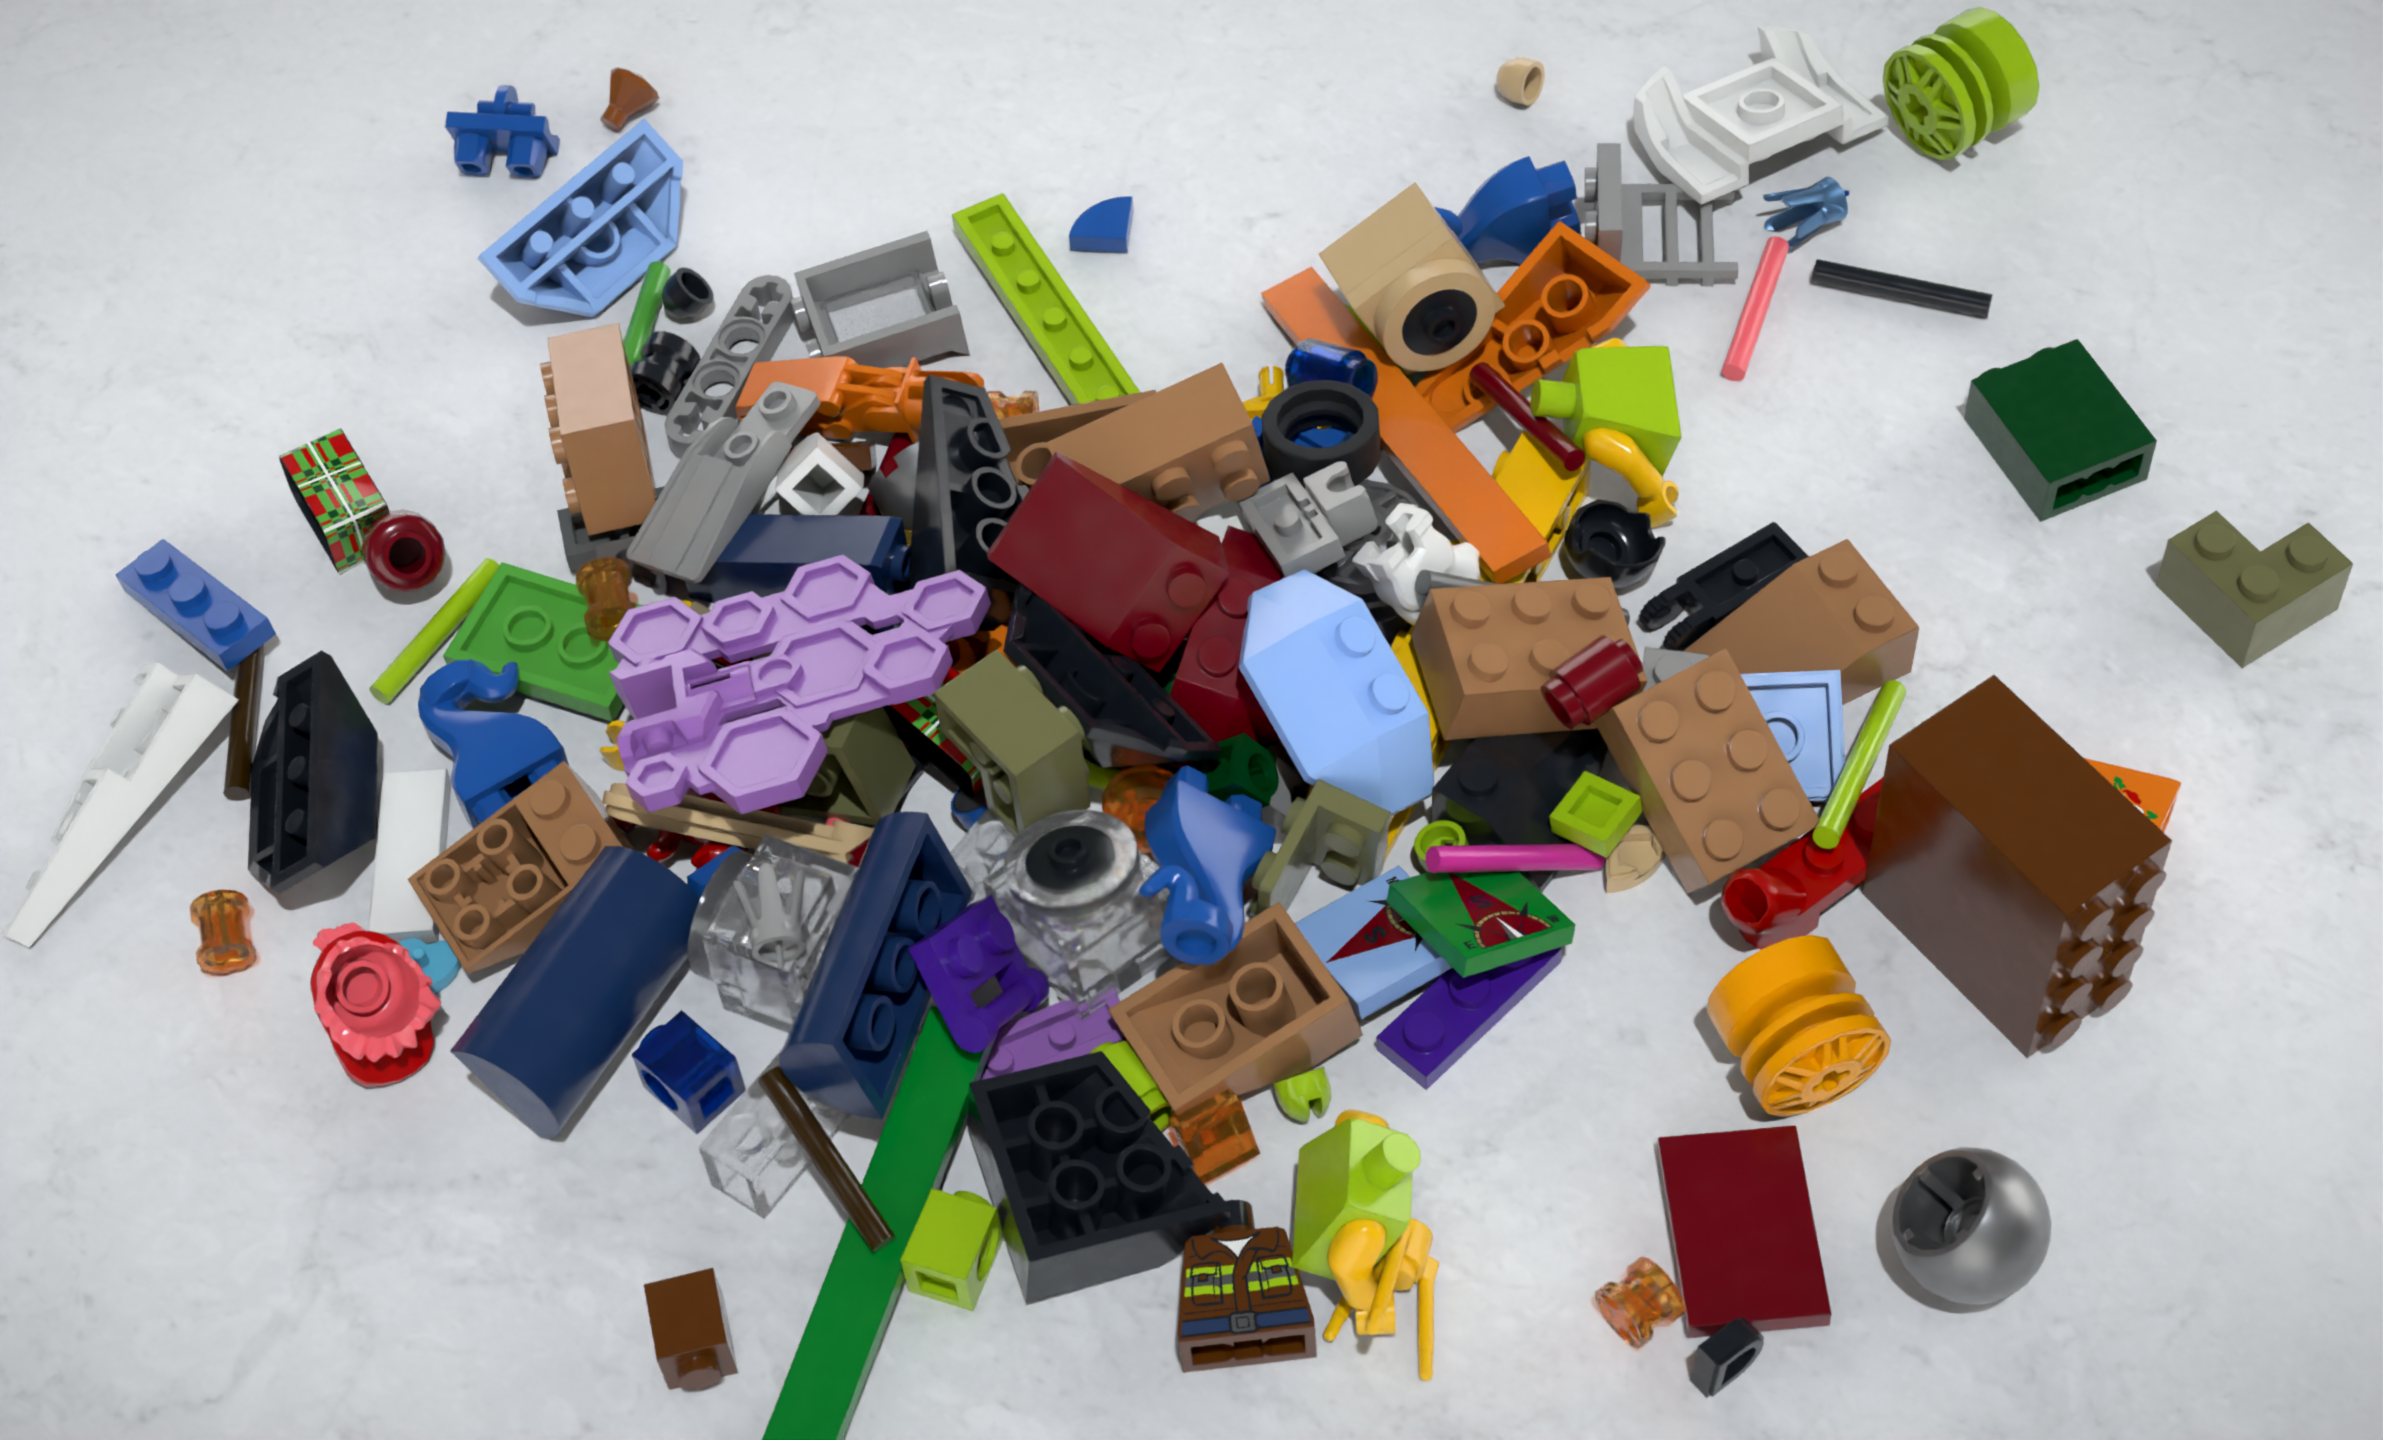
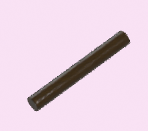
M264 644L236 665L233 696L238 699V702L232 707L223 792L226 798L234 801L245 800L250 794Z
M780 1066L767 1071L759 1078L758 1083L872 1252H877L886 1247L896 1238V1235L794 1084L785 1076Z

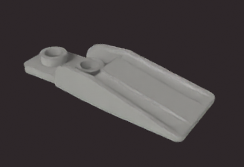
M776 381L769 385L740 423L732 417H720L712 422L686 449L626 553L628 560L631 563L691 583L702 581L770 484L792 447L791 442L819 408L821 402L816 393Z

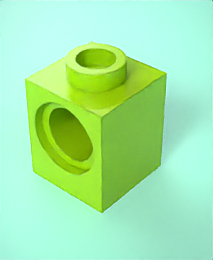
M932 1188L900 1260L908 1291L974 1311L1004 1240L997 1207L991 1206L983 1197L968 1191H957L953 1195Z

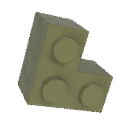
M2216 510L2168 539L2156 586L2241 668H2244L2338 610L2353 563L2309 522L2264 550L2259 551Z
M996 649L933 692L941 732L981 771L988 810L1027 850H1030L1033 844L1042 836L1061 828L1091 807L1087 785L1090 770L1084 760L1081 743L1085 738L1084 730L1076 716L1067 707L1060 706L1056 708L1044 696L1040 683L1024 665L1015 667Z

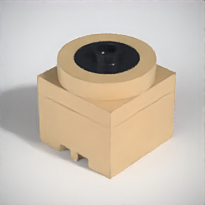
M1416 182L1318 254L1352 309L1378 339L1389 357L1402 368L1408 377L1416 371H1432L1447 367L1467 356L1487 335L1495 313L1505 307V304L1471 254L1437 212Z

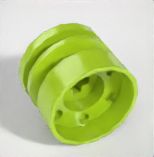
M1983 7L1967 9L1940 25L1933 34L1921 36L1912 45L1904 46L1894 52L1884 65L1882 79L1886 102L1899 128L1919 150L1938 160L1957 157L1965 152L1969 146L1982 142L1990 132L2000 131L2027 115L2037 104L2040 88L2037 67L2026 42L2015 27L2000 14Z

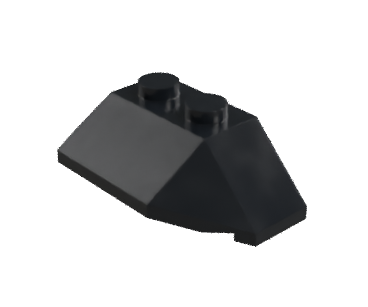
M1020 583L1014 594L1003 651L1015 667L1024 665L1034 674L1042 687L1044 696L1056 708L1065 706L1076 716L1085 733V738L1081 741L1084 758L1102 768L1163 765L1218 759L1223 749L1138 662L1103 645Z
M322 650L277 678L273 695L278 697L264 722L252 763L248 871L264 882L267 887L278 893L284 892L376 838L378 732L332 656Z

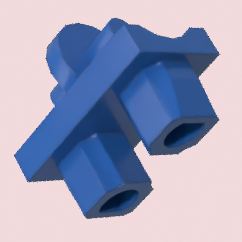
M500 85L496 90L494 101L479 100L477 103V113L447 111L445 128L454 140V163L464 174L485 175L489 173L493 151L508 152L506 167L511 174L518 177L539 178L546 155H558L560 138L558 135L551 134L546 116H535L536 108L534 103L519 102L517 91L512 85Z

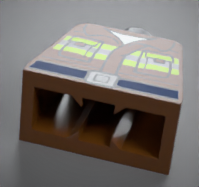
M1243 1200L1225 1201L1232 1209L1231 1217L1213 1229V1234L1192 1236L1185 1241L1178 1323V1340L1183 1373L1316 1358L1314 1316L1299 1270L1292 1268L1293 1252L1286 1231L1277 1226L1255 1229L1253 1207L1249 1202Z

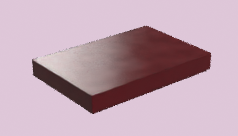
M1796 1125L1658 1137L1657 1154L1687 1338L1712 1336L1729 1322L1739 1317H1745L1758 1331L1830 1325L1832 1314Z

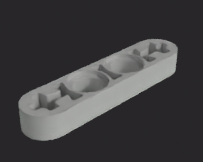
M773 275L759 276L749 281L742 288L666 417L664 423L670 450L676 458L681 459L686 449L703 432L697 430L701 422L703 430H705L720 417L737 419L735 406L754 362L771 361L794 321L795 314L790 299H793L792 290L785 279ZM758 306L765 307L761 313V316ZM741 339H753L759 342L757 347L748 353L738 354L729 351V347ZM726 381L734 385L732 390L723 396L714 397L704 394V390L714 382ZM683 433L690 434V436H683Z

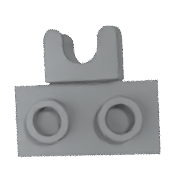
M1336 462L1303 478L1306 488H1303L1292 472L1259 488L1248 498L1237 501L1243 519L1276 565L1283 578L1304 569L1313 574L1320 572L1324 567L1346 557L1343 546L1376 530L1378 525L1369 496L1363 486H1354L1346 462Z

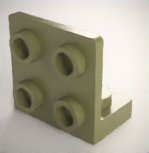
M1318 779L1307 800L1297 797L1292 803L1281 833L1287 836L1278 853L1276 854L1268 850L1262 857L1252 880V887L1258 889V892L1253 900L1250 915L1255 917L1277 902H1280L1287 912L1313 863L1320 866L1328 877L1345 885L1357 883L1362 886L1380 876L1384 866L1391 812Z

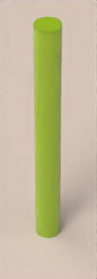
M1888 680L1882 684L1813 832V840L1822 848L1832 849L1838 845L1906 696V688L1899 681Z

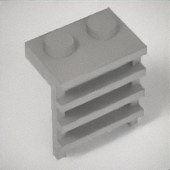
M1597 143L1596 167H1585L1584 203H1594V211H1585V239L1642 278H1666V286H1678V278L1701 279V286H1713L1714 279H1738V262H1714L1712 200L1702 205L1698 203L1700 262H1679L1677 200L1694 199L1677 187L1676 184H1622L1621 143ZM1735 190L1713 200H1734ZM1642 200L1664 201L1665 262H1643Z

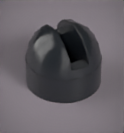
M685 267L679 268L666 281L661 294L664 308L671 316L677 318H693L701 314L714 298L712 289L706 280L697 272Z

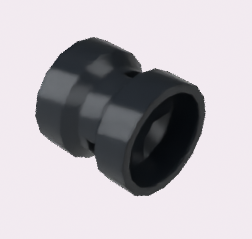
M656 331L648 337L641 349L642 360L633 363L630 369L640 407L652 413L668 414L682 391V384L687 383L699 363L700 355L689 342L680 336L666 331Z

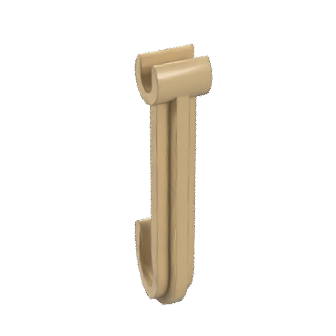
M625 783L611 784L610 791H604L602 800L603 804H607L605 812L608 815L626 822L824 864L823 871L837 874L836 868L846 862L845 854L869 838L874 828L834 820L833 826L760 810L740 814L727 803L686 794L680 804L648 812L631 798Z

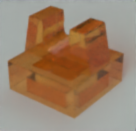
M1230 1088L1168 1119L1177 1144L1193 1161V1171L1204 1184L1260 1154L1242 1102Z

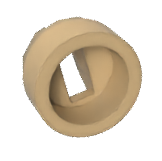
M1517 57L1509 60L1499 68L1496 76L1497 88L1506 99L1530 106L1538 99L1542 91L1545 79L1544 66L1541 62L1528 58Z

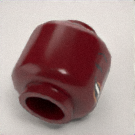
M401 509L384 513L371 523L364 534L362 543L365 565L375 580L389 590L403 593L421 590L434 582L443 569L446 556L443 537L435 525L418 512Z

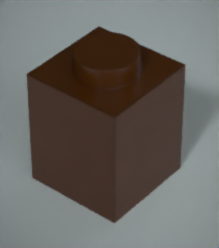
M713 1268L644 1284L656 1359L669 1390L680 1387L690 1390L703 1389L714 1385L721 1377L738 1373L725 1299Z

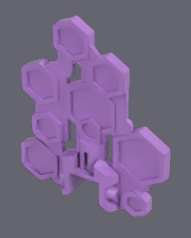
M839 555L798 567L786 590L762 598L753 591L716 601L711 611L705 614H698L676 597L627 610L610 638L608 645L614 659L619 663L616 670L610 671L609 675L618 696L635 719L625 722L616 741L624 763V770L628 777L625 784L631 798L648 812H653L680 804L689 787H691L700 795L713 792L737 812L745 814L804 797L828 752L820 732L827 731L833 720L931 695L940 688L953 663L949 647L945 643L976 634L991 605L986 587L962 571L957 570L918 581L914 589L889 596L875 586L870 572L845 555ZM901 623V626L874 635L859 627L867 624L876 630ZM772 652L768 657L738 663L721 669H717L715 664L710 661L723 657L729 663ZM781 706V708L761 713L762 711H766Z

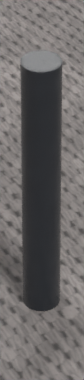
M1820 259L1816 260L1812 275V282L1982 317H1988L1993 294Z

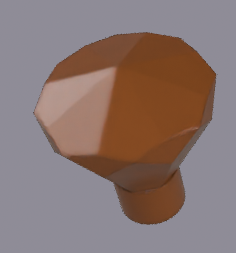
M615 67L611 70L609 105L600 120L610 129L620 131L628 117L652 106L659 99L658 93L640 74Z

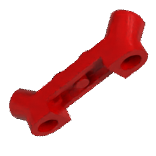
M1883 778L1861 793L1836 847L1825 849L1818 846L1813 840V832L1815 830L1813 828L1758 869H1739L1729 876L1722 889V908L1731 923L1739 928V932L1746 942L1758 949H1763L1788 938L1806 936L1818 927L1820 913L1865 880Z

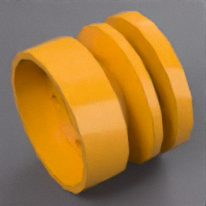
M1816 935L1793 937L1761 949L1740 962L1725 975L1708 998L1707 1014L1727 1048L1735 1057H1741L1740 1071L1753 1087L1754 1095L1769 1115L1787 1117L1808 1113L1836 1101L1857 1088L1876 1072L1889 1054L1891 1044L1889 1035L1879 1020L1874 1017V1011L1864 996L1854 993L1856 986L1854 978L1835 947L1825 937Z

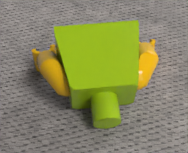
M1611 338L1590 348H1581L1575 351L1562 381L1537 379L1534 382L1530 400V409L1533 416L1563 419L1564 434L1585 452V459L1596 461L1622 476L1639 496L1636 501L1638 512H1646L1650 515L1652 528H1657L1677 517V509L1671 504L1677 501L1679 497L1678 487L1672 481L1663 482L1662 478L1682 437L1668 346L1629 347L1622 340Z
M1349 1109L1344 1110L1338 1115L1333 1128L1304 1144L1299 1149L1292 1268L1335 1280L1346 1302L1356 1310L1358 1335H1370L1366 1331V1324L1378 1286L1371 1271L1375 1264L1408 1228L1411 1220L1413 1171L1419 1166L1421 1155L1417 1144L1409 1135L1390 1129L1389 1124L1384 1118L1364 1111ZM1394 1291L1392 1292L1388 1309L1378 1334H1396Z

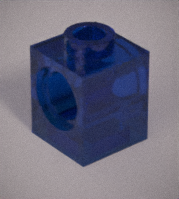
M682 1010L665 1025L656 1026L649 1031L641 1041L639 1048L632 1053L643 1087L695 1134L701 1132L747 1091L736 1057Z

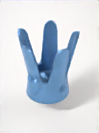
M1825 177L1808 188L1763 195L1764 200L1767 202L1782 200L1786 206H1789V208L1768 218L1764 223V228L1767 231H1776L1802 222L1796 229V235L1787 241L1789 243V250H1791L1823 225L1845 219L1848 213L1846 196L1850 192L1848 190L1843 191L1835 179Z

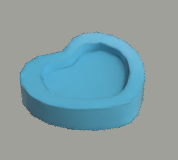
M407 938L399 942L400 945L408 949L412 960L421 966L423 973L432 978V986L429 988L434 994L447 987L457 976L461 963L447 941L441 940L427 944L418 938Z

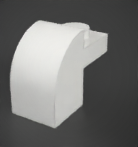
M813 433L787 454L750 514L837 515L863 489L864 474L819 433Z

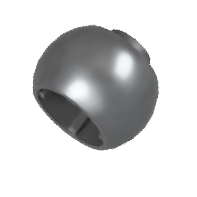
M1960 1147L1941 1152L1927 1159L1906 1179L1894 1205L1892 1234L1895 1247L1905 1269L1926 1290L1951 1302L1982 1305L1997 1302L2016 1293L2033 1278L2046 1257L2050 1244L2052 1223L2049 1207L2042 1190L2034 1178L2020 1164L1990 1149Z

